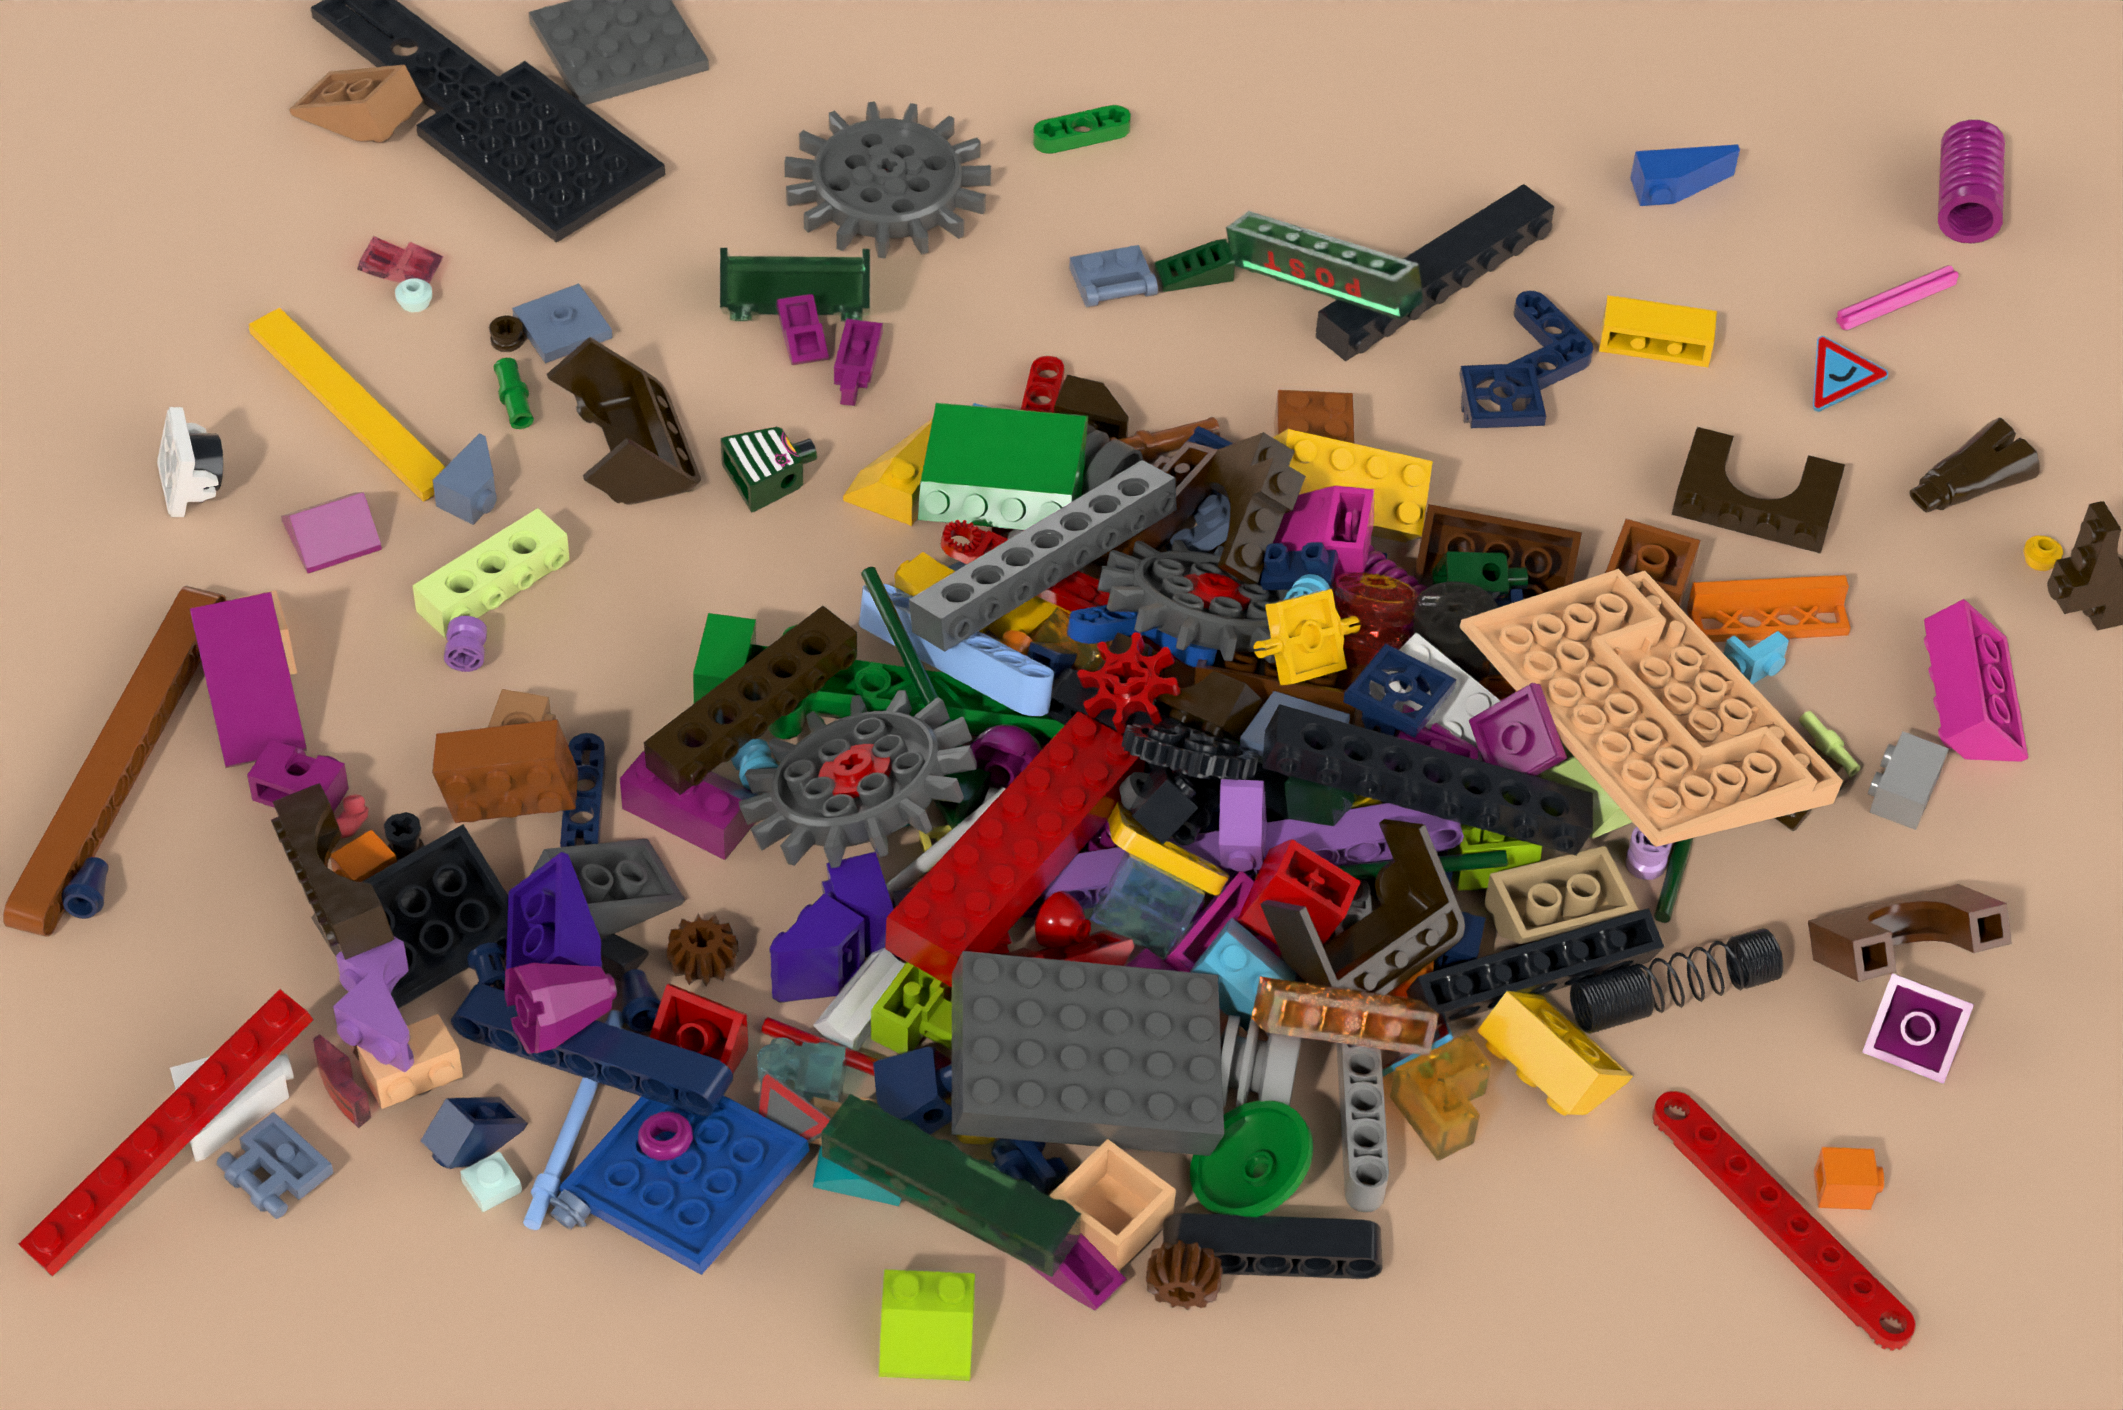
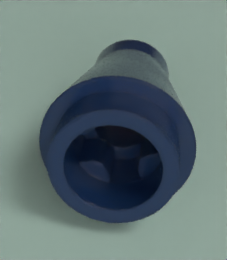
M98 857L87 858L81 869L63 890V906L70 915L87 919L93 917L103 908L106 875L109 870L108 864L103 859Z
M639 969L629 970L621 978L623 987L622 1020L636 1032H647L653 1028L661 1001L648 982L644 971Z

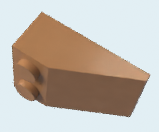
M394 65L330 71L299 99L289 111L294 117L353 140H374L378 143L389 139L394 134L393 130L401 122L411 118L413 110L423 102V99L406 66Z

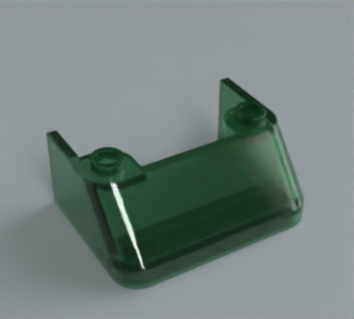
M720 248V309L723 314H730V321H752V315H778L777 299L813 294L817 315L841 316V322H845L846 319L863 321V315L870 314V249H862V257L730 256L728 248Z

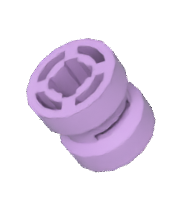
M1636 827L1632 832L1630 847L1625 859L1626 868L1633 876L1642 880L1659 878L1666 869L1672 843L1655 847Z

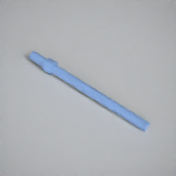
M617 1010L610 1011L605 1023L622 1028L624 1023L622 1012ZM582 1078L545 1170L537 1176L532 1187L531 1195L533 1199L523 1221V1224L529 1229H540L547 1209L551 1204L550 1199L558 1197L560 1192L559 1186L562 1184L560 1181L561 1175L599 1082L588 1078Z

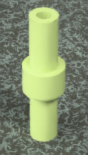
M1811 711L1805 712L1800 717L1799 722L1816 740L1815 746L1817 749L1842 765L1849 777L1856 775L1861 766L1843 747L1844 741L1834 730H1828Z

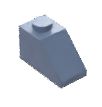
M480 433L433 479L436 507L472 525L493 509L497 499L486 436Z

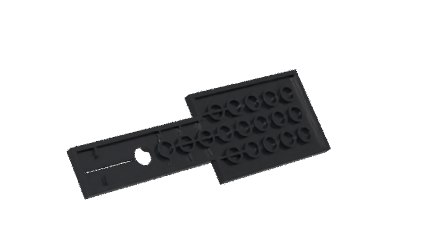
M322 0L311 7L314 20L376 67L405 65L423 99V103L436 112L416 125L417 136L556 243L665 176L664 163L526 61L497 76L397 0ZM398 44L403 48L415 46L418 48L415 53L409 56H399L392 52V49Z

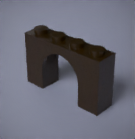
M1697 427L1678 485L1671 515L1821 554L1845 464L1808 455L1800 484L1794 492L1778 499H1759L1738 490L1726 475L1725 468L1734 436Z

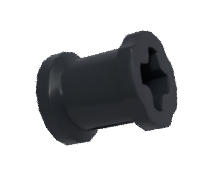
M408 812L393 814L384 823L385 836L390 842L388 847L396 854L397 862L424 847L423 841L419 838L421 835L420 820L414 814Z

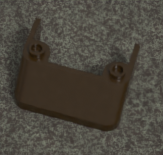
M591 337L586 339L547 373L550 381L574 394L578 404L576 410L580 417L589 424L593 422L602 427L610 452L583 474L584 481L607 493L616 503L622 502L626 505L689 492L700 483L699 471L670 395L657 378Z
M1383 819L1379 822L1393 857L1392 861L1380 869L1375 880V890L1381 906L1324 946L1305 906L1265 900L1260 904L1286 964L1337 1011L1349 1014H1358L1454 947L1464 934V917L1425 824Z

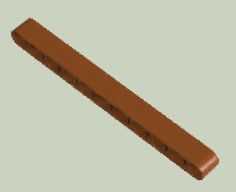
M184 586L179 591L12 890L3 914V921L6 927L49 937L55 930L65 912L62 899L63 890L81 869L84 861L96 855L201 662L190 608L226 601L225 595L189 586Z

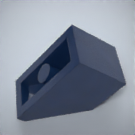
M500 1097L446 1098L420 1141L432 1152V1158L439 1165L448 1169L469 1167L492 1155L524 1131L528 1123Z

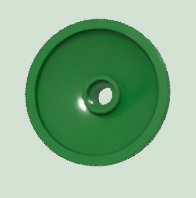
M1271 1100L1249 1102L1224 1114V1136L1210 1156H1192L1190 1165L1192 1190L1199 1202L1212 1214L1259 1217L1284 1203L1304 1180L1313 1156V1139L1310 1128L1295 1109L1282 1102Z

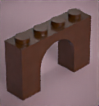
M1960 884L1808 920L1813 961L1857 982L1896 973L1893 948L1895 945L1911 942L1939 941L1951 943L1972 953H1977L2012 944L2007 903Z

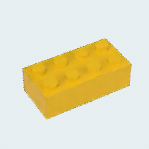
M1290 429L1273 437L1295 451L1289 466L1306 476L1299 494L1331 486L1374 489V524L1371 536L1404 543L1422 536L1433 461Z

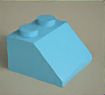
M1233 918L1227 922L1190 971L1191 973L1218 975L1219 1009L1228 1016H1240V1026L1247 1032L1251 1019H1257L1260 1026L1273 1014L1292 988L1297 974L1281 958Z

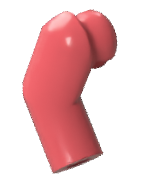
M354 794L344 798V811L336 818L342 834L340 839L354 835L368 818L369 808L365 806L363 796Z

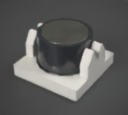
M169 407V410H167L157 460L170 517H184L187 502H203L215 497L216 491L221 487L223 477V450L219 435L217 433H207L206 428L196 423H186L183 407Z

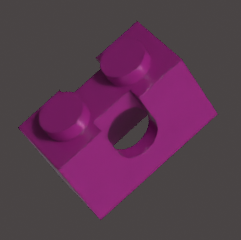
M270 739L247 774L252 801L273 808L272 801L320 783L334 813L349 790L345 763L339 762L331 756L318 755L315 759L306 756V753L294 744H284Z

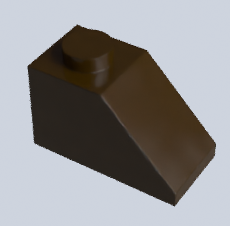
M1067 375L1054 405V413L1088 416V424L1093 426L1095 430L1107 433L1109 438L1115 437L1118 440L1128 437L1129 416L1104 383Z

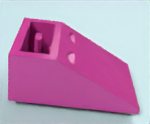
M1331 486L1299 494L1293 511L1284 513L1273 544L1283 543L1288 551H1302V547L1307 543L1322 542L1326 550L1337 551L1338 563L1334 570L1335 578L1364 580L1374 524V489Z

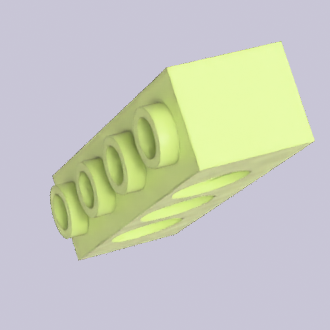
M537 508L412 585L416 612L446 638L447 626L455 617L472 616L478 618L489 610L496 609L505 600L521 590L528 589L534 582L548 573L558 570L564 563L568 562L570 558L567 533Z

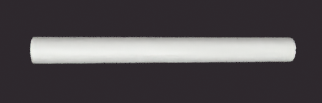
M1005 788L1000 789L890 880L886 886L891 901L893 900V891L907 889L929 871L1000 796Z

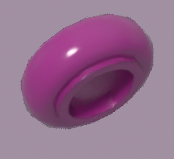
M671 1111L659 1112L650 1116L643 1122L638 1131V1143L642 1151L650 1158L659 1161L680 1157L688 1150L693 1137V1129L689 1121L682 1115ZM664 1131L676 1133L672 1139L667 1141L654 1139L659 1133Z

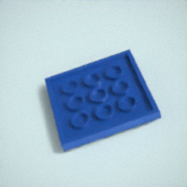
M726 1096L722 1097L710 1116L696 1115L645 1097H640L559 1186L560 1193L565 1189L581 1199L591 1209V1214L702 1275L806 1156L810 1149L807 1139ZM671 1111L678 1113L689 1121L693 1129L692 1142L688 1150L680 1157L666 1161L655 1160L647 1156L638 1143V1131L643 1122L659 1112ZM664 1131L659 1133L654 1139L667 1141L672 1139L676 1133Z

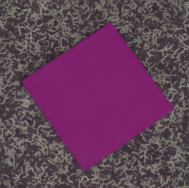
M1531 683L1469 719L1483 762L1537 776L1567 759L1540 684Z

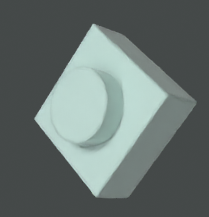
M500 1151L460 1171L461 1181L482 1212L522 1192L520 1180Z

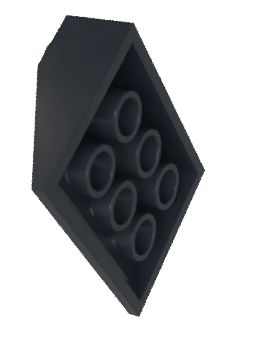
M464 824L363 881V883L372 885L382 904L393 936L404 942L409 971L396 983L391 992L398 1009L469 968L467 956L479 945L485 943H497L502 947L507 945L508 894ZM313 914L311 919L313 920L316 927L318 928L321 935L328 944L326 937L323 933L322 927L319 925L315 917V914ZM338 944L330 947L335 956L341 951Z

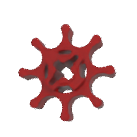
M1138 632L1132 634L1131 647L1122 654L1110 652L1105 642H1099L1097 648L1102 659L1106 661L1105 665L1098 671L1090 672L1081 669L1077 673L1083 688H1099L1096 696L1083 703L1088 716L1095 718L1105 709H1115L1116 713L1112 720L1119 733L1125 732L1128 717L1138 711L1146 712L1153 724L1160 723L1161 716L1157 707L1152 704L1154 699L1161 694L1168 693L1178 696L1181 693L1175 677H1159L1160 672L1164 668L1174 664V658L1170 649L1163 647L1154 656H1143L1142 652L1145 649V643Z

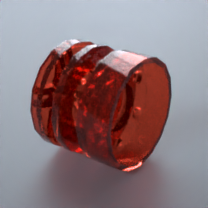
M1349 572L1341 574L1335 579L1333 586L1335 595L1333 597L1340 619L1356 616L1360 621L1359 623L1349 625H1360V630L1357 633L1344 635L1343 650L1345 661L1368 665L1385 643L1400 650L1410 637L1408 629L1404 626L1409 625L1414 618L1412 609L1417 603L1418 594L1416 590L1397 579L1372 573Z

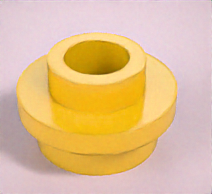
M2039 535L2033 536L2026 541L2023 553L2026 563L2031 568L2038 571H2048L2054 567L2056 560L2062 558L2063 549L2053 538Z

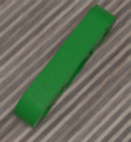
M1109 105L1041 120L1035 124L1033 129V145L1039 152L1053 154L1121 139L1130 132L1131 114L1123 106ZM1083 126L1089 128L1090 131L1078 132L1074 128Z

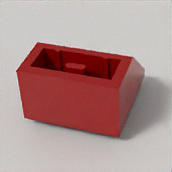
M1290 839L1269 849L1237 921L1277 945L1260 904L1265 900L1305 906L1322 944H1324L1345 918L1361 881L1295 840Z

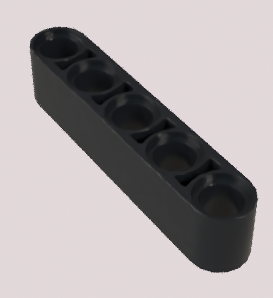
M1179 1213L1167 1217L1163 1223V1243L1177 1244L1179 1240H1182L1185 1244L1198 1242L1200 1248L1213 1249L1214 1256L1221 1259L1222 1274L1369 1279L1380 1274L1383 1269L1381 1228L1377 1223L1370 1220L1280 1216L1246 1217L1224 1214Z

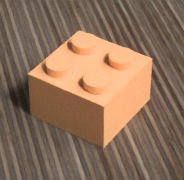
M1107 1139L1049 1195L1048 1211L1057 1220L1064 1215L1120 1271L1163 1228L1164 1220L1173 1215L1176 1189Z

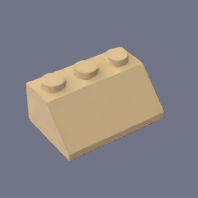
M1606 846L1581 851L1577 856L1569 854L1492 873L1489 877L1484 902L1499 935L1520 944L1563 934L1639 911Z

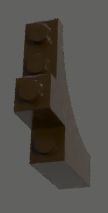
M1264 432L1218 449L1204 481L1205 485L1229 498L1230 502L1229 529L1218 567L1248 585L1258 582L1264 567L1266 547L1268 544H1273L1284 513L1293 511L1306 477L1289 466L1295 451Z
M2104 501L2089 504L2074 548L2071 551V557L2056 560L2047 582L2051 598L2057 601L2064 614L2083 611L2097 630L2123 625V556L2118 554V541L2122 529Z

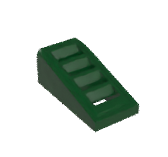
M1225 238L1156 261L1154 268L1163 291L1168 292L1231 282L1234 280L1235 259ZM1171 271H1177L1178 275L1173 277Z

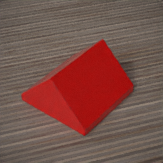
M669 983L666 984L649 1038L717 1059L724 1063L734 1074L749 1049L747 1014Z

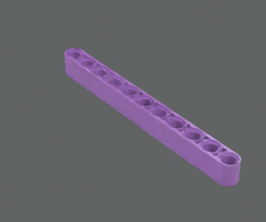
M1386 803L1267 823L1264 859L1270 848L1290 839L1295 840L1335 866L1393 859L1379 826V822L1383 819L1425 824L1436 852L1456 847L1463 841L1464 835L1461 823ZM1219 831L1198 834L1195 837V841L1190 845L1178 844L1173 838L1167 840L1221 868ZM1120 847L1077 854L1021 917H1036L1044 901L1058 891L1069 893L1080 903L1083 909L1202 889L1136 857ZM1221 868L1230 876L1226 884L1239 872L1231 868ZM1250 869L1243 872L1255 881V873H1259V870Z

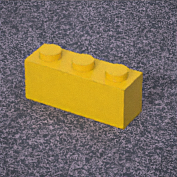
M1607 295L1599 352L1709 367L1715 340L1717 311Z

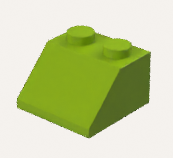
M884 1269L879 1377L970 1381L975 1273Z

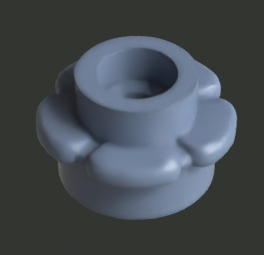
M563 1189L557 1198L550 1199V1203L554 1207L550 1214L564 1227L572 1230L576 1224L580 1227L587 1225L584 1220L591 1213V1209L577 1196Z

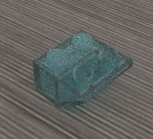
M1125 851L1092 911L1089 920L1112 932L1131 938L1133 943L1147 948L1154 954L1164 958L1186 931L1205 893L1204 890Z

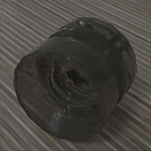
M1447 581L1432 585L1422 591L1414 602L1412 636L1415 633L1419 634L1474 680L1480 682L1489 675L1493 664L1459 626L1462 619L1496 609L1497 604L1491 594L1479 586L1469 583Z

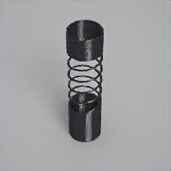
M1761 928L1739 934L1738 936H1731L1727 944L1715 941L1710 945L1708 951L1696 946L1691 950L1688 957L1683 953L1676 952L1671 956L1669 962L1662 958H1655L1652 960L1649 968L1643 964L1636 963L1632 966L1574 981L1570 988L1572 1011L1580 1028L1588 1034L1650 1017L1654 1007L1656 1011L1662 1014L1665 1010L1664 995L1656 977L1652 973V967L1656 962H1662L1668 967L1667 980L1672 999L1677 1006L1682 1008L1685 1004L1684 990L1676 971L1671 966L1673 959L1677 956L1687 960L1689 986L1694 997L1702 1002L1705 998L1704 984L1699 971L1691 961L1693 953L1697 950L1703 951L1707 955L1706 964L1710 984L1714 992L1722 996L1725 991L1724 979L1716 960L1711 955V950L1716 945H1722L1726 948L1728 974L1735 988L1741 991L1743 988L1748 989L1756 985L1770 983L1780 979L1784 970L1780 946L1775 936L1768 929ZM1710 960L1719 976L1721 992L1718 991L1713 981ZM1691 967L1700 985L1701 998L1697 995L1693 985ZM1641 968H1643L1645 971H1647V973H1648L1647 976L1645 975L1644 971H1643ZM1671 972L1680 990L1681 1004L1673 990ZM1651 978L1660 996L1661 1010L1653 995Z

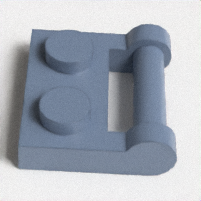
M1139 245L1070 257L1069 269L1086 307L1098 306L1100 301L1138 294H1144L1148 297L1158 293L1156 277L1153 273L1151 274Z

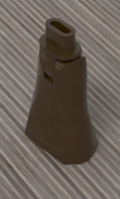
M1999 417L1984 426L1957 451L1934 465L1925 476L1920 478L1919 485L1911 489L1909 494L1911 499L1926 513L1935 508L1944 510L1948 506L1960 504L1985 493L2036 478L2040 473L2038 453L2025 439L2019 438L2014 441L2016 435L2014 429Z

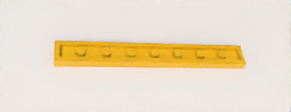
M280 307L248 324L250 334L423 502L435 495L433 479L445 466Z

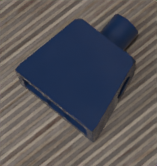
M928 1046L873 1062L879 1129L883 1135L894 1143L915 1145L952 1122V1061L939 1050Z

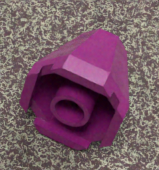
M529 963L508 968L505 973V999L507 1007L516 1005L518 1016L511 1018L513 1030L527 1054L540 1053L558 1047L611 1010L612 999H615L617 995L616 985L612 976L609 973L605 974L602 968L598 966Z

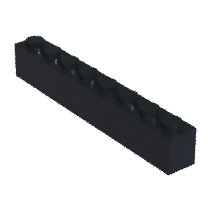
M1522 184L1361 284V298L1347 293L1319 310L1315 338L1344 361L1351 359L1358 353L1366 352L1377 341L1391 336L1398 328L1411 320L1418 319L1423 312L1434 305L1443 303L1450 295L1461 288H1467L1474 280L1485 273L1494 271L1501 263L1512 256L1519 255L1526 247L1537 240L1546 238L1553 226L1552 218L1555 206L1528 186Z

